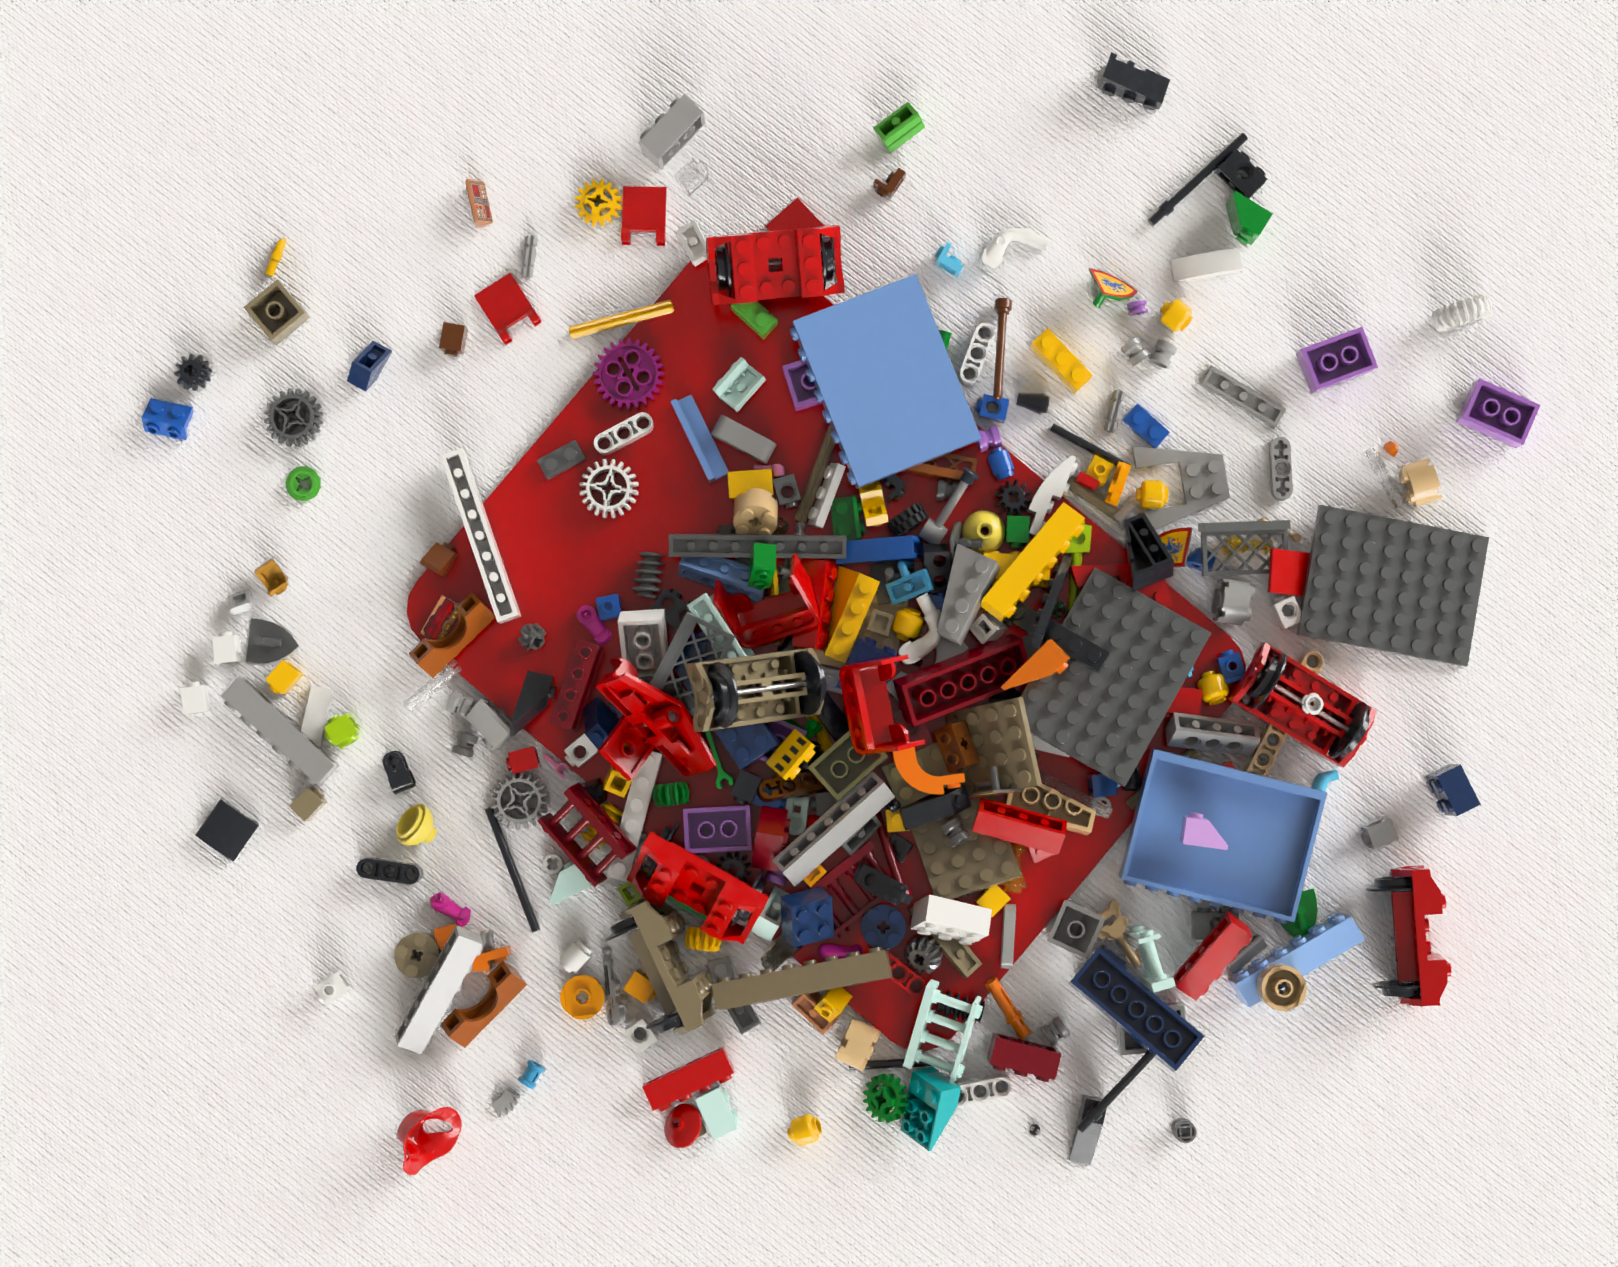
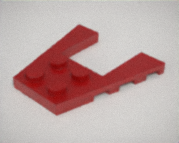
M1129 564L1069 567L1076 588L1085 585L1095 567L1112 577L1117 576L1119 581L1132 588ZM1165 579L1136 590L1167 608L1173 605Z

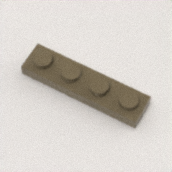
M914 905L907 910L911 914V916L913 914ZM928 935L931 940L935 939L934 943L936 945H941L940 951L944 953L945 957L964 979L968 978L982 965L967 945L960 944L959 940L952 938L951 940H942L938 938V935Z

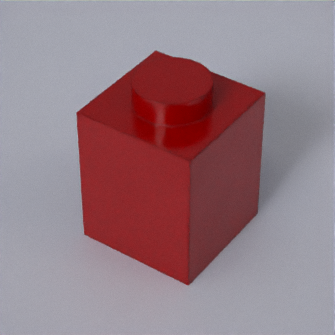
M536 746L508 752L509 757L506 758L508 770H512L513 774L541 767Z

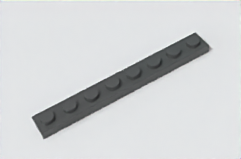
M669 533V557L750 558L754 543L776 545V558H792V554L796 553L799 558L846 559L847 535Z

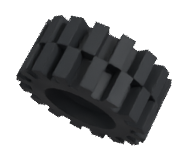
M917 502L896 515L886 524L893 535L898 537L922 523L929 515L921 503Z

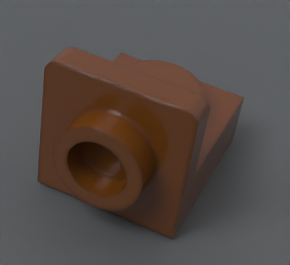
M898 168L896 172L892 171L885 181L887 185L875 179L873 182L875 192L883 198L887 196L892 199L906 178V172L901 168Z

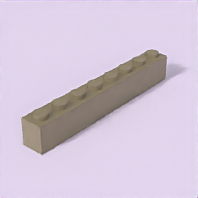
M881 947L868 949L869 953L860 955L859 951L846 953L847 958L838 959V955L825 957V962L817 963L816 960L803 962L804 966L796 968L795 964L781 966L782 970L775 972L773 968L760 970V975L752 976V972L739 974V979L731 980L730 976L718 978V983L711 984L716 1011L892 978L888 951H882Z

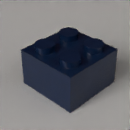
M1448 764L1426 775L1428 780L1426 782L1427 788L1432 794H1435L1438 800L1436 805L1441 813L1448 816H1459L1481 805L1461 764Z
M821 886L780 897L782 937L793 948L834 937L832 896Z

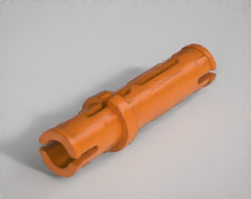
M993 977L989 979L985 986L1004 1013L1007 1024L1011 1025L1020 1040L1028 1037L1031 1034V1030L1024 1022L1021 1011L1016 1009L998 978Z

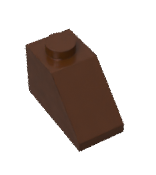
M445 541L442 545L436 542L419 563L446 577L458 554L454 552L455 547Z

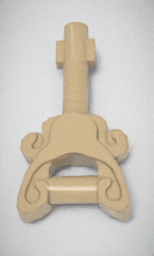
M1113 898L1109 902V908L1098 915L1106 918L1105 920L1114 915L1115 919L1111 924L1102 926L1098 937L1103 940L1106 938L1108 940L1116 939L1127 955L1125 958L1128 963L1133 964L1137 968L1142 964L1139 959L1141 956L1137 950H1133L1123 935L1126 931L1125 925L1128 924L1129 919L1127 916H1121L1119 904Z

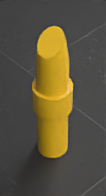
M286 238L277 241L274 251L270 255L265 275L273 277L276 267L282 258Z

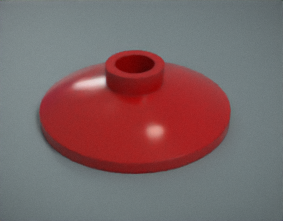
M684 1103L677 1105L670 1111L664 1126L665 1137L670 1145L682 1149L692 1145L698 1138L702 1121L697 1108Z

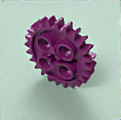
M630 338L627 339L626 344H623L622 340L619 339V346H615L611 342L612 349L608 350L604 347L603 350L606 355H598L601 363H594V366L599 369V371L593 372L594 376L599 377L594 381L595 385H601L597 389L598 393L605 391L602 398L606 400L610 397V405L617 401L619 409L622 408L623 404H626L628 410H630L631 404H634L639 409V402L646 406L647 398L654 400L653 392L660 393L656 386L663 385V382L658 378L665 376V374L658 370L664 366L662 363H656L660 360V356H652L655 349L652 348L647 351L648 344L644 343L641 347L639 339L634 344H632ZM632 354L639 356V360L635 364L627 362L628 357ZM619 357L623 358L627 368L632 372L639 391L634 389L630 379L625 376L626 373L618 360ZM612 365L620 367L619 372L615 375L608 373V369ZM647 373L650 376L649 380L646 383H640L638 381L640 374ZM622 384L630 385V391L626 394H621L619 387Z

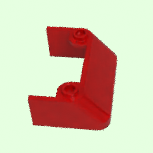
M796 553L792 554L791 577L789 578L791 591L752 603L750 598L742 593L729 596L720 579L715 582L713 603L742 648H753L813 628L818 624L819 611L811 579Z
M908 654L841 667L839 678L853 748L858 754L894 752L925 744L924 739L909 741V733L905 726L894 724L886 680H890L895 676L896 666L894 662L909 659Z

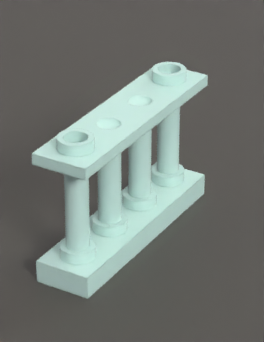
M704 593L687 605L690 612L697 617L733 635L713 603L714 594L709 597L707 593ZM699 624L704 634L708 636L706 627ZM709 629L711 634L716 633L715 631ZM722 635L712 637L715 649L725 647L729 640ZM734 638L724 659L752 656L755 653L751 648H742L736 638ZM723 651L717 652L719 657Z
M1143 924L1131 927V932H1127L1126 935L1137 943L1145 968L1143 970L1144 974L1139 975L1140 982L1154 993L1175 987L1174 978L1162 970L1154 944L1155 939L1161 938L1160 933L1149 927H1144Z
M931 979L925 988L903 1066L912 1069L915 1062H924L951 1072L949 1083L954 1084L957 1077L961 1079L965 1069L962 1061L975 1018L979 1019L983 1006L980 1005L982 997L977 996L973 1004L963 1002L941 994V991L937 990L939 982ZM939 1002L970 1013L967 1024L935 1014V1011L931 1010L933 1003ZM934 1022L964 1033L961 1044L930 1034L926 1030L927 1023ZM928 1042L958 1053L955 1064L923 1053V1050L920 1049L921 1044Z

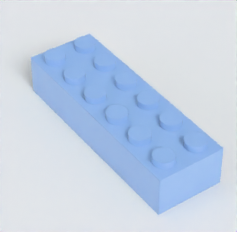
M1338 912L1327 918L1328 922L1323 925L1316 924L1308 929L1309 933L1303 937L1297 935L1289 940L1290 944L1283 948L1278 946L1269 952L1271 955L1265 959L1262 957L1257 958L1250 963L1251 967L1246 970L1241 968L1232 973V978L1228 981L1241 1003L1250 1008L1262 1001L1257 995L1256 983L1259 974L1266 966L1275 963L1286 964L1297 969L1304 976L1364 941L1365 938L1352 916L1342 913L1339 915ZM1279 984L1277 988L1280 990L1285 986L1283 984Z

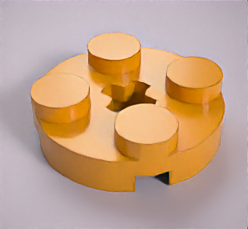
M1118 462L1105 502L1118 506L1131 468L1130 464Z
M585 974L576 975L568 980L560 993L562 1008L573 1018L579 1020L595 1016L601 1010L605 1001V991L599 980ZM580 991H584L585 994L589 995L585 1003L577 999Z

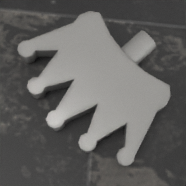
M506 1088L502 1095L495 1092L494 1095L497 1099L491 1105L500 1118V1111L507 1115L506 1108L511 1111L514 1110L510 1103L517 1105L518 1102L513 1097L519 1099L520 1095Z

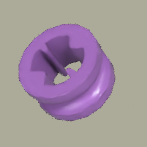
M1140 300L1127 303V307L1130 308L1128 315L1147 313L1148 309L1145 308L1147 301Z

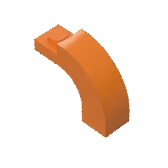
M915 747L892 752L894 764L901 777L910 786L919 791L929 794H944L943 785H947V788L950 789L961 787L960 783L965 782L964 773L944 776L927 774L917 762Z
M456 923L433 930L437 945L441 951L454 927L457 925ZM510 946L481 952L474 959L471 971H487L492 969L491 960L494 961V964L506 961V956L512 954Z

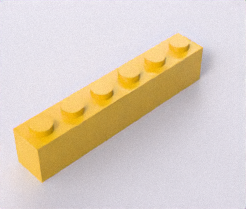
M1063 502L983 597L981 607L1000 622L1006 617L1010 618L1017 609L1015 607L1019 601L1024 602L1029 596V589L1032 585L1037 586L1044 577L1042 573L1047 568L1050 570L1058 560L1056 558L1060 552L1064 554L1070 547L1071 543L1069 541L1073 536L1077 538L1085 527L1082 525L1085 517Z

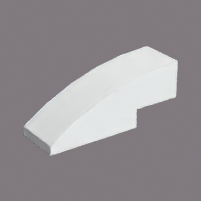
M1240 247L1171 260L1173 282L1239 273L1243 269Z

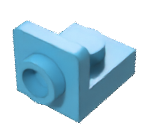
M947 242L945 247L941 245L935 254V257L938 258L935 265L958 278L964 266L958 258L952 255L950 257L947 256L951 248V243Z

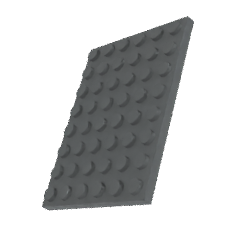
M1318 505L1300 609V622L1298 623L1296 635L1468 667L1489 537Z
M1095 567L1062 626L1110 652V656L1099 673L1070 658L1066 662L1069 666L1061 674L1056 672L1053 675L1029 682L1021 697L1024 700L1031 734L1125 787L1210 637L1211 632L1144 594L1133 591L1128 585Z

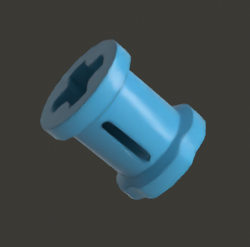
M529 1059L527 1061L528 1066L523 1075L519 1076L518 1081L534 1089L540 1074L544 1073L546 1069L541 1064Z

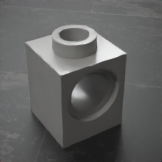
M1384 818L1361 827L1363 831L1361 838L1365 846L1368 845L1369 848L1376 849L1399 840L1390 818Z

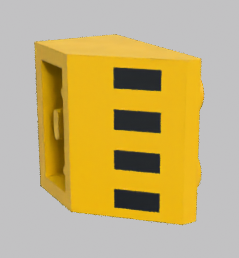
M794 729L766 764L785 780L789 777L793 780L801 771L798 767L803 760L808 762L816 753L813 750L815 745Z

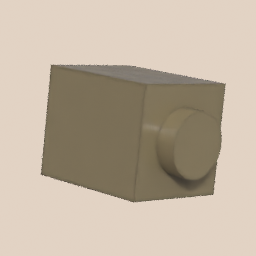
M307 787L289 807L305 822L309 821L327 801L324 799L325 794L319 788Z

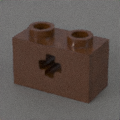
M965 721L952 723L933 731L949 773L964 770L980 763Z

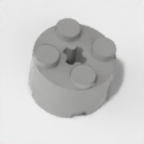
M1220 578L1217 582L1221 584L1220 588H1215L1212 598L1211 613L1216 614V617L1212 618L1213 621L1240 626L1245 621H1250L1252 610L1249 608L1250 599L1252 600L1254 597L1255 588L1250 586L1248 582Z

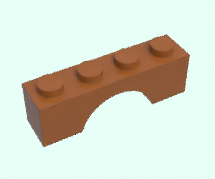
M473 592L456 607L458 621L451 633L436 640L424 638L409 653L415 663L432 678L441 672L495 618V614Z
M504 961L487 976L489 989L485 997L478 1004L466 1009L455 1008L441 1023V1027L448 1037L464 1048L527 985L519 972Z

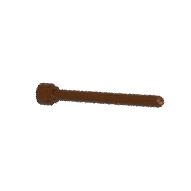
M997 298L994 305V310L998 314L993 398L995 400H1000L1002 397L1007 315L1012 310V300L1008 298Z

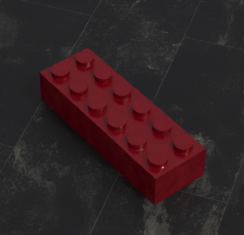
M1010 634L894 679L893 683L904 720L915 727L1005 691L1001 686L1028 661L1023 639Z

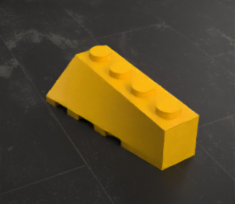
M839 566L831 612L832 617L828 631L829 640L824 656L842 664L846 663L880 581Z

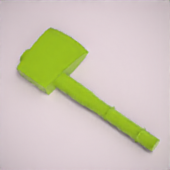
M1085 521L1082 525L1085 527L1077 538L1073 536L1069 541L1071 543L1070 547L1064 553H1071L1070 567L1082 565V553L1090 552L1092 526L1085 525ZM1071 571L1068 613L1079 596V588L1075 587Z

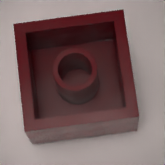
M762 805L751 867L778 871V867L772 860L787 846L791 819H787L788 810Z

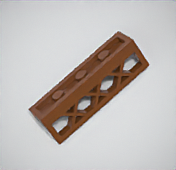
M948 453L930 460L927 464L922 463L904 470V472L948 481H961L960 477L963 471H959L956 466L962 462L972 463L971 470L975 472L978 459ZM944 457L949 460L952 466L949 468L938 467L935 461Z

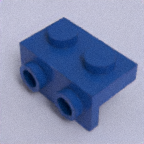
M150 398L142 415L144 431L154 435L159 434L173 439L186 440L188 437L187 427L194 413L193 407Z

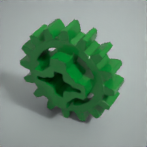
M879 1074L872 1077L871 1082L865 1084L868 1090L863 1091V1094L867 1095V1099H864L863 1103H868L869 1105L865 1110H871L873 1112L871 1117H878V1122H893L900 1119L901 1115L907 1112L903 1108L909 1105V1102L905 1101V1097H908L909 1093H904L903 1091L907 1086L900 1085L901 1079H894V1074Z

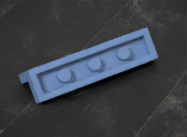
M692 395L679 401L677 399L670 401L709 483L728 475L729 471Z
M723 557L681 558L679 563L680 577L715 588V582L720 579L727 593H742L754 602L762 601L764 598L765 589L759 590L754 587H748V566Z

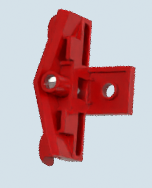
M614 657L609 661L614 669L611 673L603 675L595 687L623 716L601 745L598 752L627 781L634 779L655 747L685 777L709 771L717 765L712 756L709 742L701 736L700 732H694L693 720L683 702L640 680L637 670L628 660ZM625 743L629 746V754L624 752L623 747Z

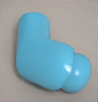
M1337 769L1317 774L1312 788L1325 791L1328 782L1339 779Z

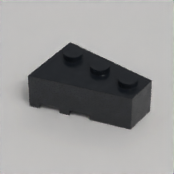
M1145 513L1125 519L1124 540L1133 591L1172 577L1174 560Z

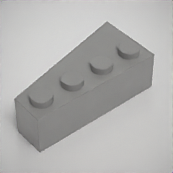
M958 543L937 632L942 638L961 646L981 608L983 597L990 590L1000 570V566L997 561Z

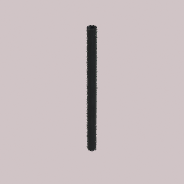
M491 807L484 809L533 933L540 930L539 924L498 819L494 816L495 811Z

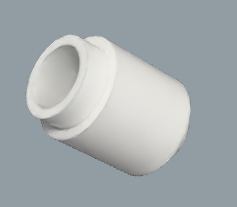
M579 939L576 943L573 942L560 957L562 961L560 965L567 972L574 971L576 973L590 958L589 954L592 950Z

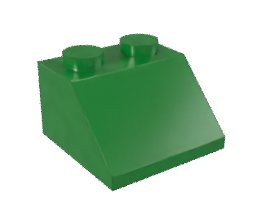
M1237 191L1232 194L1225 204L1232 234L1237 236L1236 239L1245 245H1252L1273 215V213Z

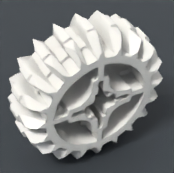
M1487 295L1469 297L1432 313V322L1437 332L1440 333L1462 328L1490 317L1493 314L1492 304Z
M603 459L602 467H600L598 462H595L594 465L597 469L593 471L591 467H588L587 470L591 475H582L587 480V483L580 482L579 485L586 488V490H581L579 493L582 496L587 495L582 500L584 504L591 502L587 507L589 511L596 507L594 511L596 516L602 510L603 518H607L608 512L611 513L612 518H616L615 511L618 510L622 516L624 512L621 508L625 506L630 511L631 507L627 503L629 501L634 504L636 503V500L631 495H638L639 492L632 490V488L639 486V483L631 482L636 478V475H627L631 471L629 466L622 470L624 467L623 462H620L616 467L615 459L611 460L610 465H608L606 459ZM608 472L603 482L593 483L597 476ZM615 472L625 478L627 488L615 484ZM611 482L612 487H615L616 490H611L610 493L607 495L606 490H603L602 488L608 487V485ZM592 490L603 493V505L594 500ZM625 494L618 504L610 506L614 496Z

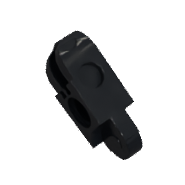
M859 863L853 878L856 883L863 886L862 889L898 907L901 902L909 905L913 896L906 893L907 885L865 863Z

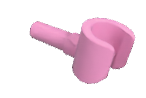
M754 464V470L772 469L773 477L785 476V469L780 464L768 466Z
M548 754L544 755L543 758L556 768V773L562 778L567 779L563 775V771L569 769L572 772L570 767L565 763L555 761Z

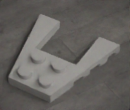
M1132 447L1135 469L1172 463L1179 464L1185 505L1144 511L1143 513H1145L1155 530L1230 498L1223 454Z

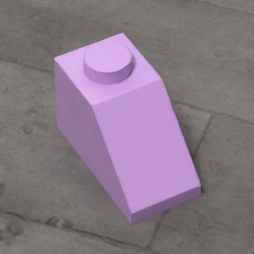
M1190 812L1189 816L1183 815L1179 840L1182 844L1228 850L1226 842L1211 822L1203 818V814Z

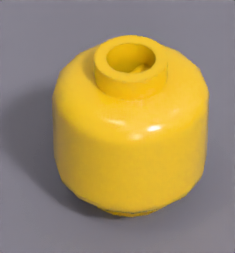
M1179 299L1173 300L1171 303L1167 301L1160 309V312L1163 313L1160 321L1173 332L1184 331L1193 319L1191 308Z
M1144 480L1141 483V488H1136V501H1140V505L1144 509H1161L1168 502V486H1165L1159 480Z
M904 607V609L897 611L892 623V630L897 633V638L908 641L909 638L914 639L919 636L924 623L923 618L920 616L921 612L910 607Z
M1215 671L1202 674L1203 678L1197 683L1198 689L1203 690L1202 700L1210 705L1226 701L1229 688L1224 676L1218 673L1215 674Z
M805 1114L793 1118L787 1132L791 1141H795L797 1145L803 1146L818 1141L819 1135L822 1134V1127L817 1117Z

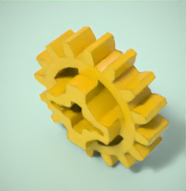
M592 179V185L585 182V189H578L581 196H575V200L579 202V204L575 205V209L581 210L578 216L580 218L585 216L584 222L586 224L592 221L593 227H596L597 222H600L602 227L605 226V221L612 224L611 217L618 218L619 215L616 210H622V206L617 204L622 201L621 196H616L619 193L618 189L612 190L613 184L609 182L605 185L604 179H601L599 184L596 183L595 179ZM605 191L611 195L613 201L605 197ZM598 199H601L602 203L596 207L595 203L598 202ZM584 205L592 209L591 215L585 210ZM609 211L607 214L601 216V214H603L604 212Z

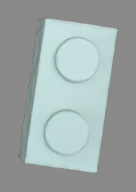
M720 1085L695 1097L696 1104L714 1140L738 1129L740 1118L736 1109L731 1110L728 1102L731 1099L726 1089L722 1090Z

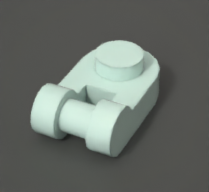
M803 796V798L793 797L787 799V819H791L789 834L799 835L806 830L811 797ZM794 806H801V813L794 812Z

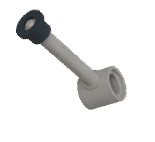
M963 468L964 472L960 477L961 481L936 520L929 518L918 537L930 544H939L948 531L944 527V523L968 485H972L973 481L979 478L972 470Z

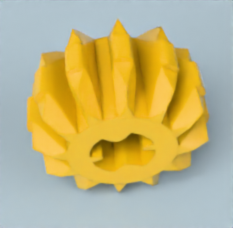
M689 927L686 930L684 941L687 949L712 952L720 950L722 940L709 936L699 927Z

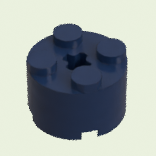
M878 903L863 914L861 932L865 941L874 948L881 947L882 950L890 949L898 945L904 937L906 929L905 920L900 911L894 906ZM882 921L889 925V928H886L884 932H881L880 928L877 927V924H881Z

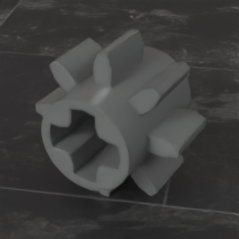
M538 623L534 625L526 624L519 631L521 637L518 638V641L527 651L530 648L537 650L545 643L543 636L547 633Z

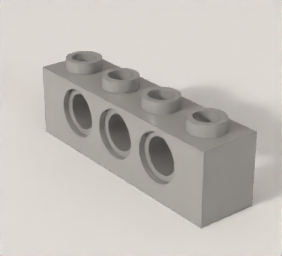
M1174 712L1165 727L1167 746L1251 757L1260 742L1258 724L1252 722Z

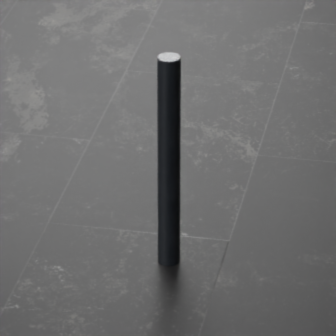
M1053 423L1050 429L1051 432L1101 457L1116 467L1119 461L1127 463Z
M905 1059L868 1060L864 1070L907 1067L903 1066ZM921 1061L919 1063L915 1062L913 1067L932 1066ZM849 1066V1070H858L852 1066Z

